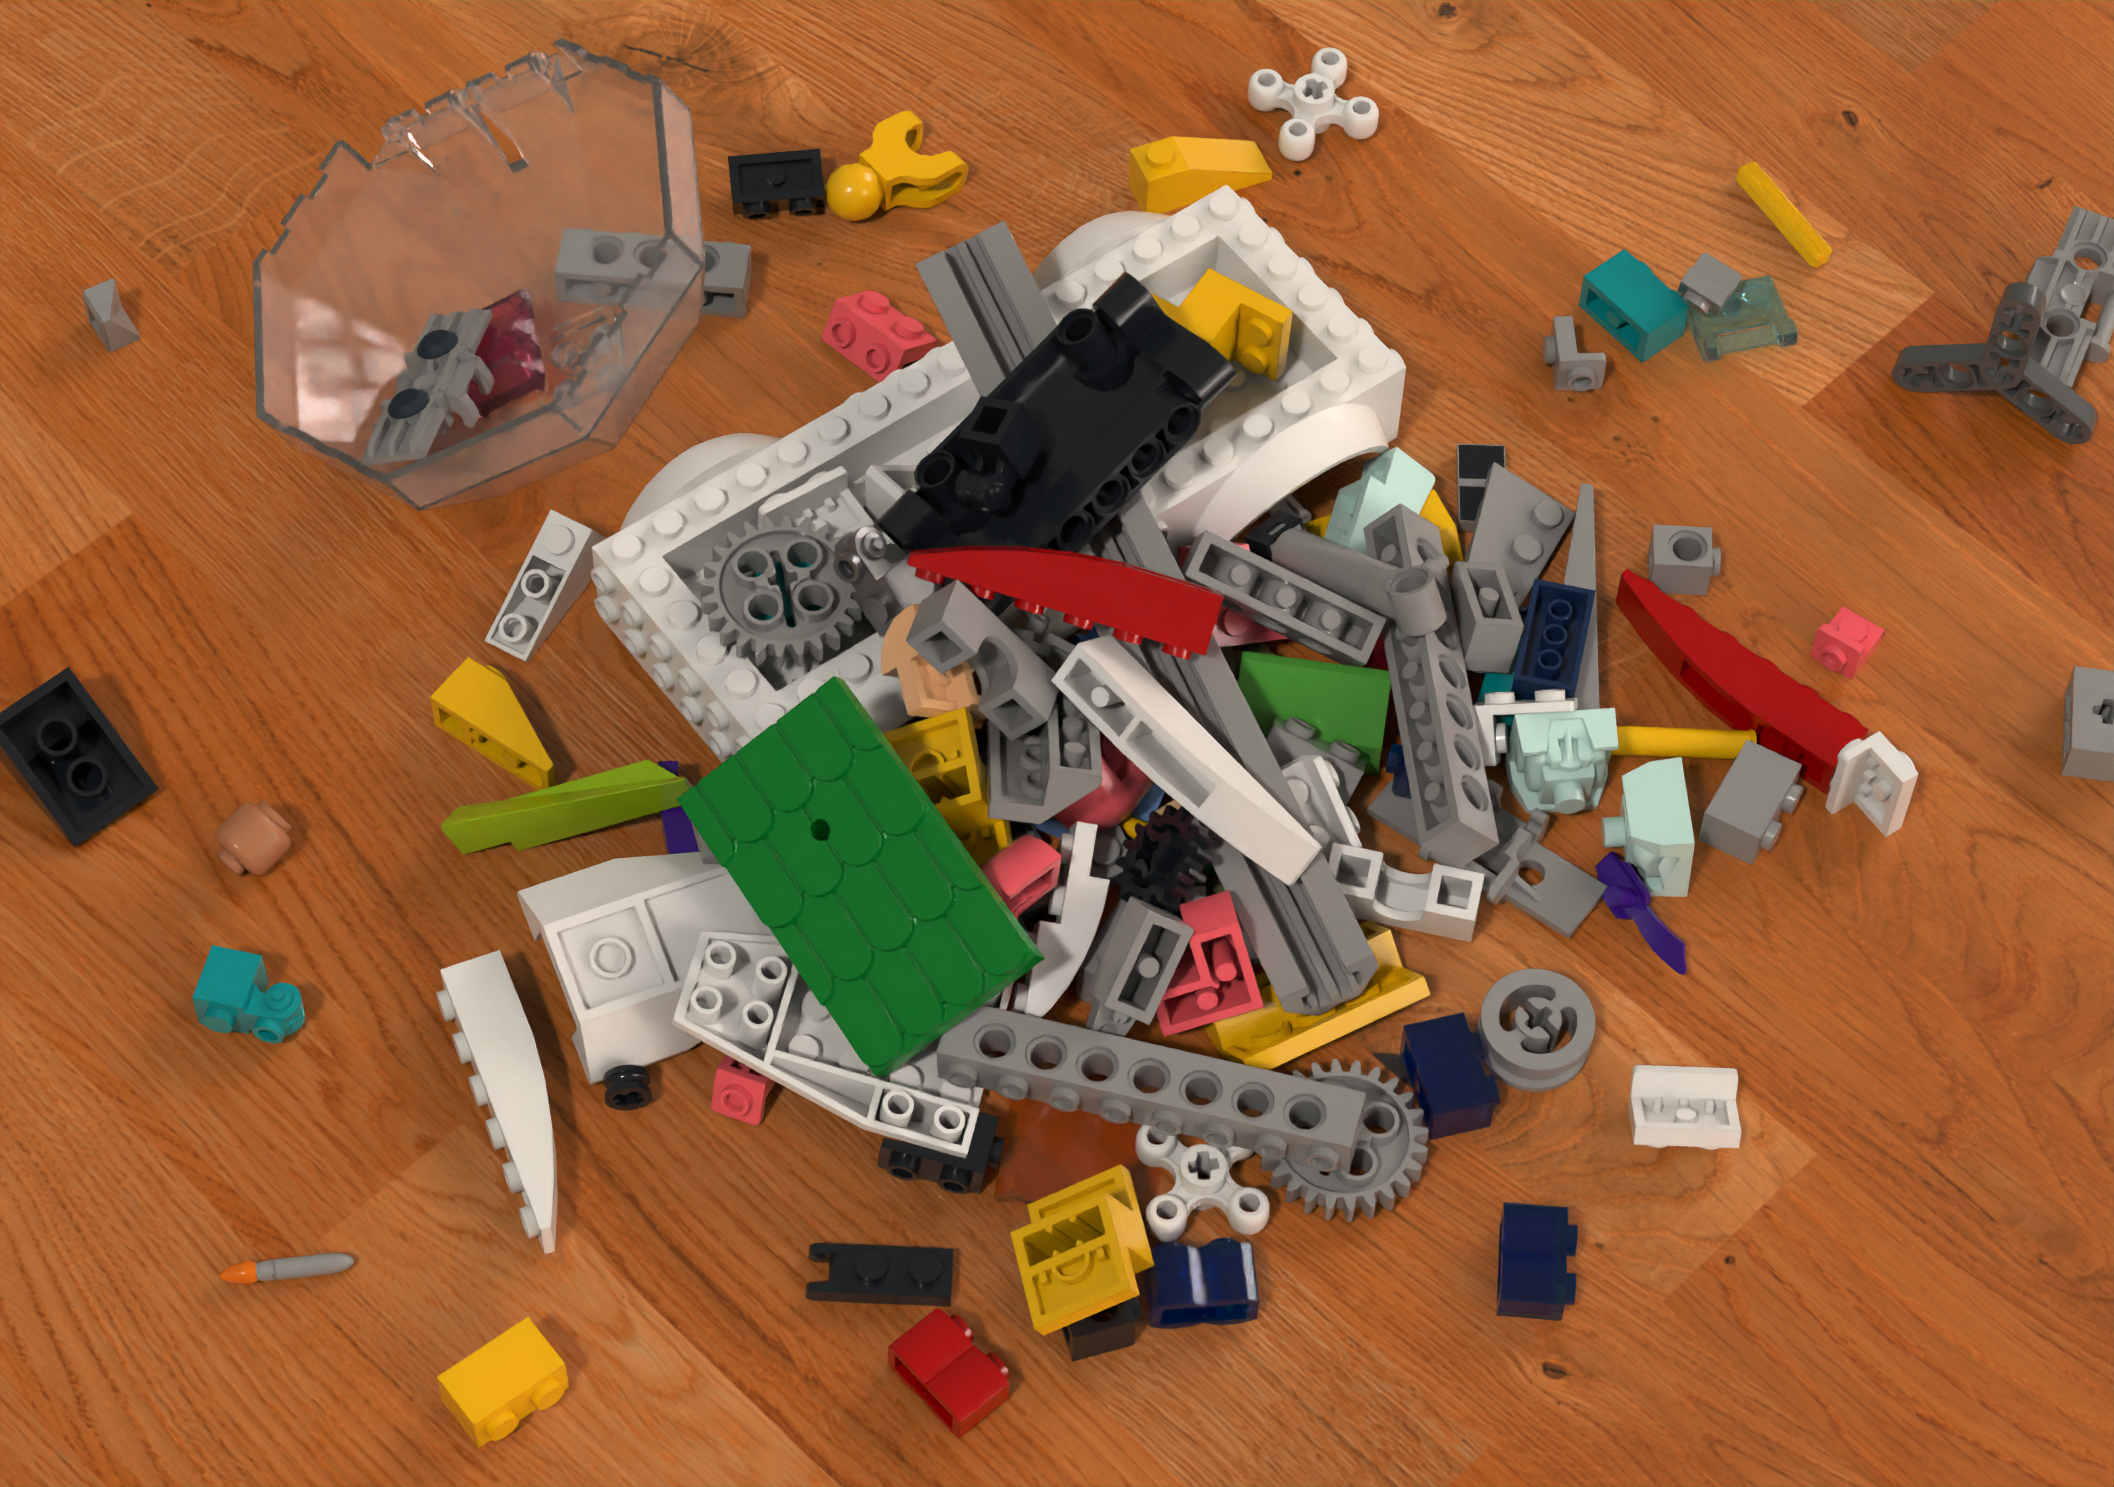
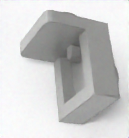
M1702 253L1693 267L1690 266L1680 282L1677 292L1683 295L1682 300L1694 310L1702 314H1706L1709 311L1717 317L1742 277L1738 272L1708 253Z
M1572 316L1553 317L1550 336H1543L1542 357L1544 364H1551L1554 389L1579 392L1589 389H1600L1603 384L1607 363L1605 353H1578Z

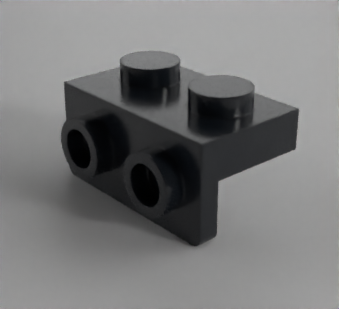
M820 149L728 156L733 215L743 214L744 219L758 220L770 217L772 211L789 210L790 215L805 216L816 213L819 207H825L826 195L823 184Z

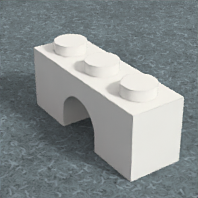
M1333 842L1328 864L1355 918L1467 942L1472 941L1485 874L1435 863L1433 871L1430 873H1406L1388 866L1383 861L1382 852Z

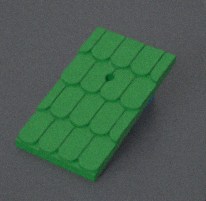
M833 676L820 686L814 694L811 693L779 718L775 724L770 725L738 750L737 754L729 757L701 779L696 786H692L677 798V801L721 867L727 869L762 923L770 928L820 1005L826 1007L861 1061L869 1066L875 1076L887 1077L1045 959L857 697L841 678Z

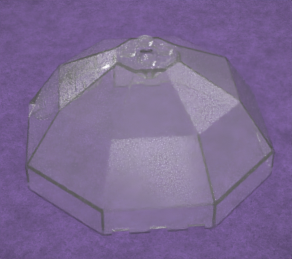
M560 38L553 44L566 57L557 53L548 56L545 52L539 54L535 51L529 52L526 56L505 65L507 76L501 79L492 71L477 79L467 81L466 87L459 91L452 88L447 90L446 93L425 102V111L427 113L421 116L412 108L397 116L387 118L386 124L381 127L386 143L371 164L344 140L336 142L318 169L324 174L307 197L301 193L280 224L286 229L271 251L262 249L252 263L257 418L292 446L418 512L504 496L616 448L702 319L706 260L691 109L659 77L649 73L643 75L633 71L627 64L605 55L599 57L587 52L580 45ZM479 110L514 142L523 157L522 159L509 164ZM476 308L482 310L491 309L493 317L474 355L481 358L492 373L495 383L491 392L487 395L479 391L476 382L471 380L469 383L470 388L467 394L479 411V418L475 426L472 428L465 426L463 418L458 413L450 412L454 417L450 430H447L445 435L435 436L426 457L418 460L364 465L361 458L373 433V426L383 413L380 405L383 400L393 398L397 390L396 379L399 373L404 369H408L403 358L406 353L413 352L431 314L450 315L453 311L466 313Z

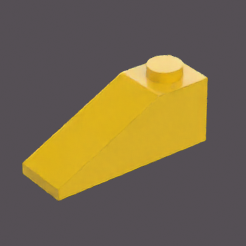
M1171 136L1130 149L1128 186L1143 212L1164 213L1193 204L1226 184L1233 191L1272 180L1273 173L1255 141Z
M468 657L430 696L434 724L536 790L556 786L554 765L506 678L496 668L490 665L484 667Z

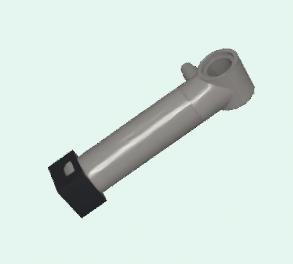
M1280 510L1244 536L1246 543L1249 544L1250 552L1361 607L1394 619L1399 632L1403 635L1422 636L1438 629L1445 622L1446 613L1435 578L1441 575V571L1449 565V559L1445 554L1439 553L1432 559H1427L1421 565L1400 568L1306 532L1301 518Z

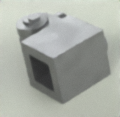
M864 526L837 542L834 550L835 560L833 567L835 573L842 581L852 584L856 590L851 594L881 637L886 634L893 619L906 607L913 603L920 604L923 599L943 587L940 584L915 577L916 568L907 565L909 554L893 563L886 561L883 556L887 551V544L883 534L872 526Z

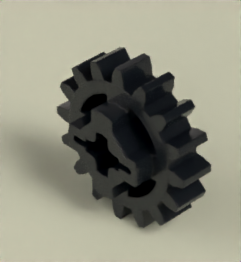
M1166 805L1162 815L1154 810L1150 812L1149 824L1143 826L1137 823L1134 826L1137 834L1134 840H1124L1122 845L1128 851L1125 856L1116 859L1115 864L1122 868L1123 872L1114 878V883L1122 887L1118 896L1126 902L1132 896L1160 909L1166 910L1167 907L1173 912H1177L1182 897L1185 896L1190 900L1195 897L1193 885L1196 882L1205 883L1207 877L1201 871L1203 866H1207L1214 861V857L1207 854L1206 850L1215 844V839L1207 834L1210 828L1183 806L1177 810L1171 805Z

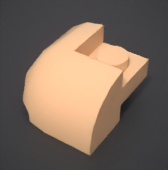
M913 603L906 607L893 619L884 636L881 666L883 676L899 677L907 714L932 718L965 707L972 714L973 722L986 719L987 717L977 709L982 693L981 682L976 671L967 661L940 674L906 642L920 604Z

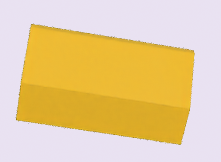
M1367 921L1359 926L1379 967L1360 996L1346 1003L1342 1002L1319 1016L1284 1012L1263 969L1254 973L1264 1005L1263 1008L1203 1025L1224 1060L1271 1070L1430 996L1425 977L1402 966L1390 929Z

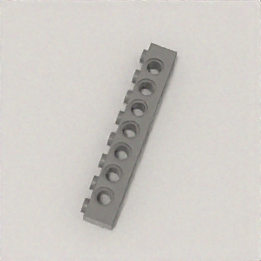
M1401 503L1363 528L1368 555L1400 568L1421 565L1427 559H1432L1439 553L1444 554L1439 527ZM1445 568L1441 571V575L1435 578L1446 613L1445 622L1438 629L1422 636H1407L1399 632L1394 619L1379 615L1387 619L1382 629V636L1420 846L1461 868L1497 846L1499 840L1447 569Z
M985 1005L979 1007L941 1036L936 1051L938 1078L946 1079L950 1084L960 1088H972L974 1086L997 1091L1000 1095L1012 1100L1028 1098L1048 1103L1053 1108L1064 1112L1080 1110L1097 1114L1103 1119L1116 1124L1132 1122L1148 1125L1156 1132L1164 1135L1175 1136L1184 1134L1201 1138L1208 1144L1216 1147L1227 1148L1236 1146L1253 1150L1260 1156L1268 1159L1279 1160L1288 1158L1305 1162L1312 1168L1324 1172L1335 1170L1350 1172L1364 1118L1366 1092ZM991 1051L1006 1053L999 1058H990L985 1055ZM1044 1062H1049L1057 1065L1056 1067L1049 1070H1043L1036 1067L1038 1064ZM1094 1074H1102L1108 1077L1106 1080L1099 1082L1087 1079V1077ZM1144 1086H1154L1160 1090L1155 1093H1143L1138 1089ZM1194 1098H1206L1210 1100L1211 1103L1206 1105H1195L1191 1103L1190 1100ZM1254 1109L1262 1112L1263 1115L1248 1117L1243 1115L1242 1112ZM1300 1121H1307L1314 1124L1315 1127L1311 1129H1300L1295 1127L1293 1124Z

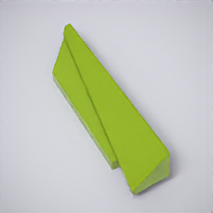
M647 759L508 800L457 807L441 823V830L463 855L511 842L518 851L681 806L677 798L689 790L692 785L686 777H678Z

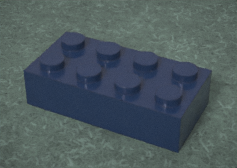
M1534 579L1511 692L1515 693V697L1535 700V691L1565 689V698H1574L1596 590Z

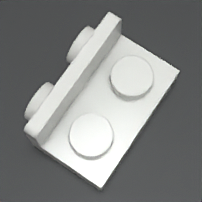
M1303 755L1281 766L1280 769L1317 842L1323 847L1321 850L1326 860L1330 858L1333 842L1362 848L1357 835L1360 833L1359 822L1353 811L1349 807L1344 806L1337 790L1340 782L1333 766L1320 755Z

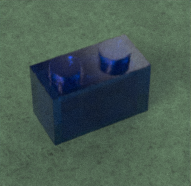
M1464 1012L1404 1025L1400 1054L1419 1109L1424 1111L1423 1121L1425 1127L1429 1130L1430 1140L1490 1127L1494 1106L1500 1103L1499 1090L1495 1077L1492 1074H1485L1481 1060L1484 1059V1050L1480 1035L1477 1030L1470 1031Z

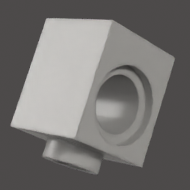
M1653 524L1647 551L1648 580L1652 581L1663 593L1706 595L1710 577L1719 576L1721 563L1720 547H1712V528Z

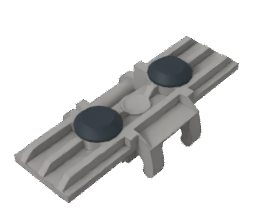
M476 308L466 313L453 311L450 315L431 314L413 352L406 353L403 358L408 369H404L399 373L396 379L397 390L393 398L383 400L380 405L383 413L373 426V433L361 458L364 466L425 458L435 436L445 435L447 430H450L454 422V417L450 412L458 413L463 418L465 426L470 428L475 426L479 418V411L467 394L470 388L469 383L471 380L476 382L479 391L484 395L491 392L495 383L490 370L479 356L474 355L493 317L491 309L482 310Z

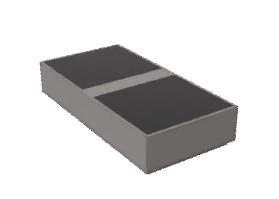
M1457 444L1458 531L1474 532L1476 526L1475 518L1479 504L1483 499L1486 487L1484 484L1488 470L1494 462L1506 469L1505 445Z

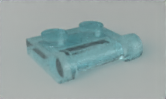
M1770 275L1740 281L1717 317L1709 311L1706 314H1702L1689 306L1686 321L1704 362L1720 360L1722 354L1778 344L1780 348L1796 345L1797 343L1795 323L1792 318H1788ZM1770 325L1769 327H1764V328H1759V329H1754V330H1748V331H1743V332H1738V333H1733V334L1718 336L1719 334L1730 333V332H1735V331H1740V330H1745V329H1751V328H1756V327H1761V326Z

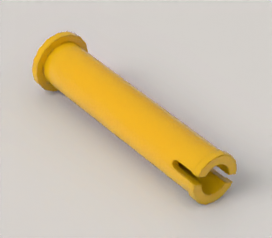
M1617 726L1619 747L1618 750H1612L1611 755L1736 759L1746 740L1748 739L1757 744L1756 731L1751 729L1745 731Z

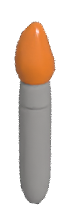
M324 1253L271 1259L258 1263L242 1261L225 1268L220 1273V1279L231 1283L248 1285L258 1280L274 1281L275 1279L283 1280L328 1275L349 1269L353 1265L354 1259L343 1253Z

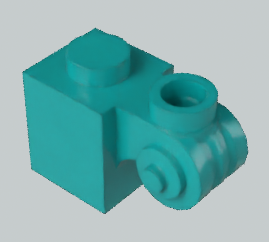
M212 945L192 997L199 1024H203L207 1028L219 1033L236 1031L249 1034L252 1030L258 1039L267 1043L277 1044L282 1042L284 1036L294 1034L301 1029L306 1015L300 992L294 985L277 983L271 986L265 993L269 981L262 955Z

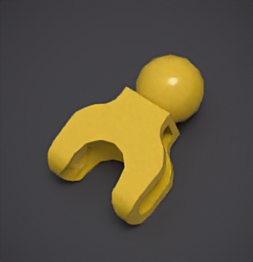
M906 110L876 125L872 135V145L869 149L859 154L858 163L842 165L830 174L825 186L826 201L835 215L850 222L869 218L878 210L879 206L884 211L902 205L913 208H932L963 188L969 168L952 151L933 156L916 153L922 143L924 122L912 111Z

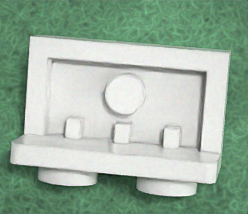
M839 466L829 472H819L813 475L805 484L786 494L777 493L771 496L758 509V530L763 529V516L768 515L774 526H781L784 515L789 514L793 527H799L806 517L810 518V531L816 532L825 524L828 525L829 541L841 536L846 537L864 526L874 527V522L849 490V474L843 466ZM773 555L777 562H780L779 556Z
M1880 731L1863 741L1858 738L1849 742L1838 754V764L1834 777L1829 784L1830 791L1825 808L1831 814H1835L1854 802L1881 833L1887 837L1902 827L1919 773L1916 771L1912 760L1904 752L1898 751Z
M1635 1065L1632 1068L1628 1102L1633 1144L1648 1145L1654 1148L1667 1146L1701 1147L1708 1150L1739 1148L1741 1126L1736 1105L1737 1070L1734 1068Z

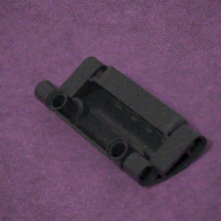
M1124 272L1092 304L1095 312L1087 308H1079L1069 312L1062 318L1058 326L987 396L1021 403L1047 438L1025 480L1017 479L1010 491L1011 502L1007 509L1000 514L990 515L983 509L962 506L956 498L955 483L959 473L964 469L974 470L976 467V460L958 438L971 415L970 413L916 466L914 472L916 482L914 486L917 491L913 492L908 489L876 522L883 532L906 555L911 550L959 546H1022L1078 553L1193 437L1201 422V411L1237 376L1235 369L1214 347L1165 315L1150 292L1136 278ZM946 577L942 587L954 582L955 579ZM997 592L993 600L976 596L997 617L1015 601L1014 597Z

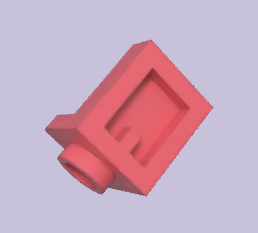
M1843 606L1829 625L1822 623L1816 631L1810 656L1818 660L1826 669L1839 672L1853 680L1882 642L1885 630Z
M726 1055L716 1069L711 1109L714 1112L740 1121L758 1125L763 1119L766 1096L776 1082Z

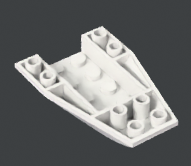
M700 852L612 859L517 892L534 941L544 940L577 1029L572 1036V1040L590 1086L604 1081V1074L613 1067L620 1065H639L645 1067L685 1053L702 1042L672 1025L701 931L774 936L770 928L762 923L727 869L721 867L720 864H703Z
M715 931L700 932L673 1017V1026L863 1130L966 1159L984 1088L976 1086L960 1088L950 1084L946 1079L938 1078L936 1051L941 1036L887 1077L875 1076L869 1066L861 1061L826 1007L820 1005L775 936ZM1014 982L983 1005L1007 1010ZM994 1051L988 1052L985 1055L992 1058Z

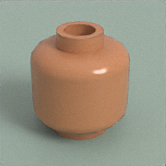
M263 800L258 805L252 802H243L215 831L216 841L222 847L216 856L237 876L245 869L255 876H263L290 849L291 839L287 833L292 827Z

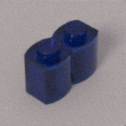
M1503 1203L1499 1226L1496 1316L1561 1321L1565 1305L1574 1306L1576 1273H1567V1256L1575 1257L1578 1226L1576 1224H1568V1207Z
M1225 1237L1214 1239L1207 1245L1199 1248L1184 1246L1180 1242L1169 1241L1158 1244L1154 1249H1151L1155 1266L1143 1270L1150 1327L1176 1329L1202 1323L1230 1325L1257 1319L1260 1299L1252 1244L1237 1242L1233 1238Z

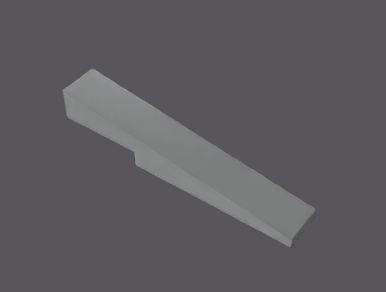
M1581 483L1563 584L1596 590L1593 485ZM1596 592L1574 696L1578 702L1576 710L1600 709Z

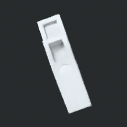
M1077 821L1070 827L1069 833H1061L1057 852L1062 855L1061 864H1064L1061 885L1057 884L1051 890L1048 914L1056 915L1055 923L1039 921L1034 924L1033 932L1026 931L1045 959L1026 972L1024 984L1016 983L1011 1012L1042 1018L1069 986L1084 961L1098 928L1110 882L1108 879L1090 876L1098 825Z

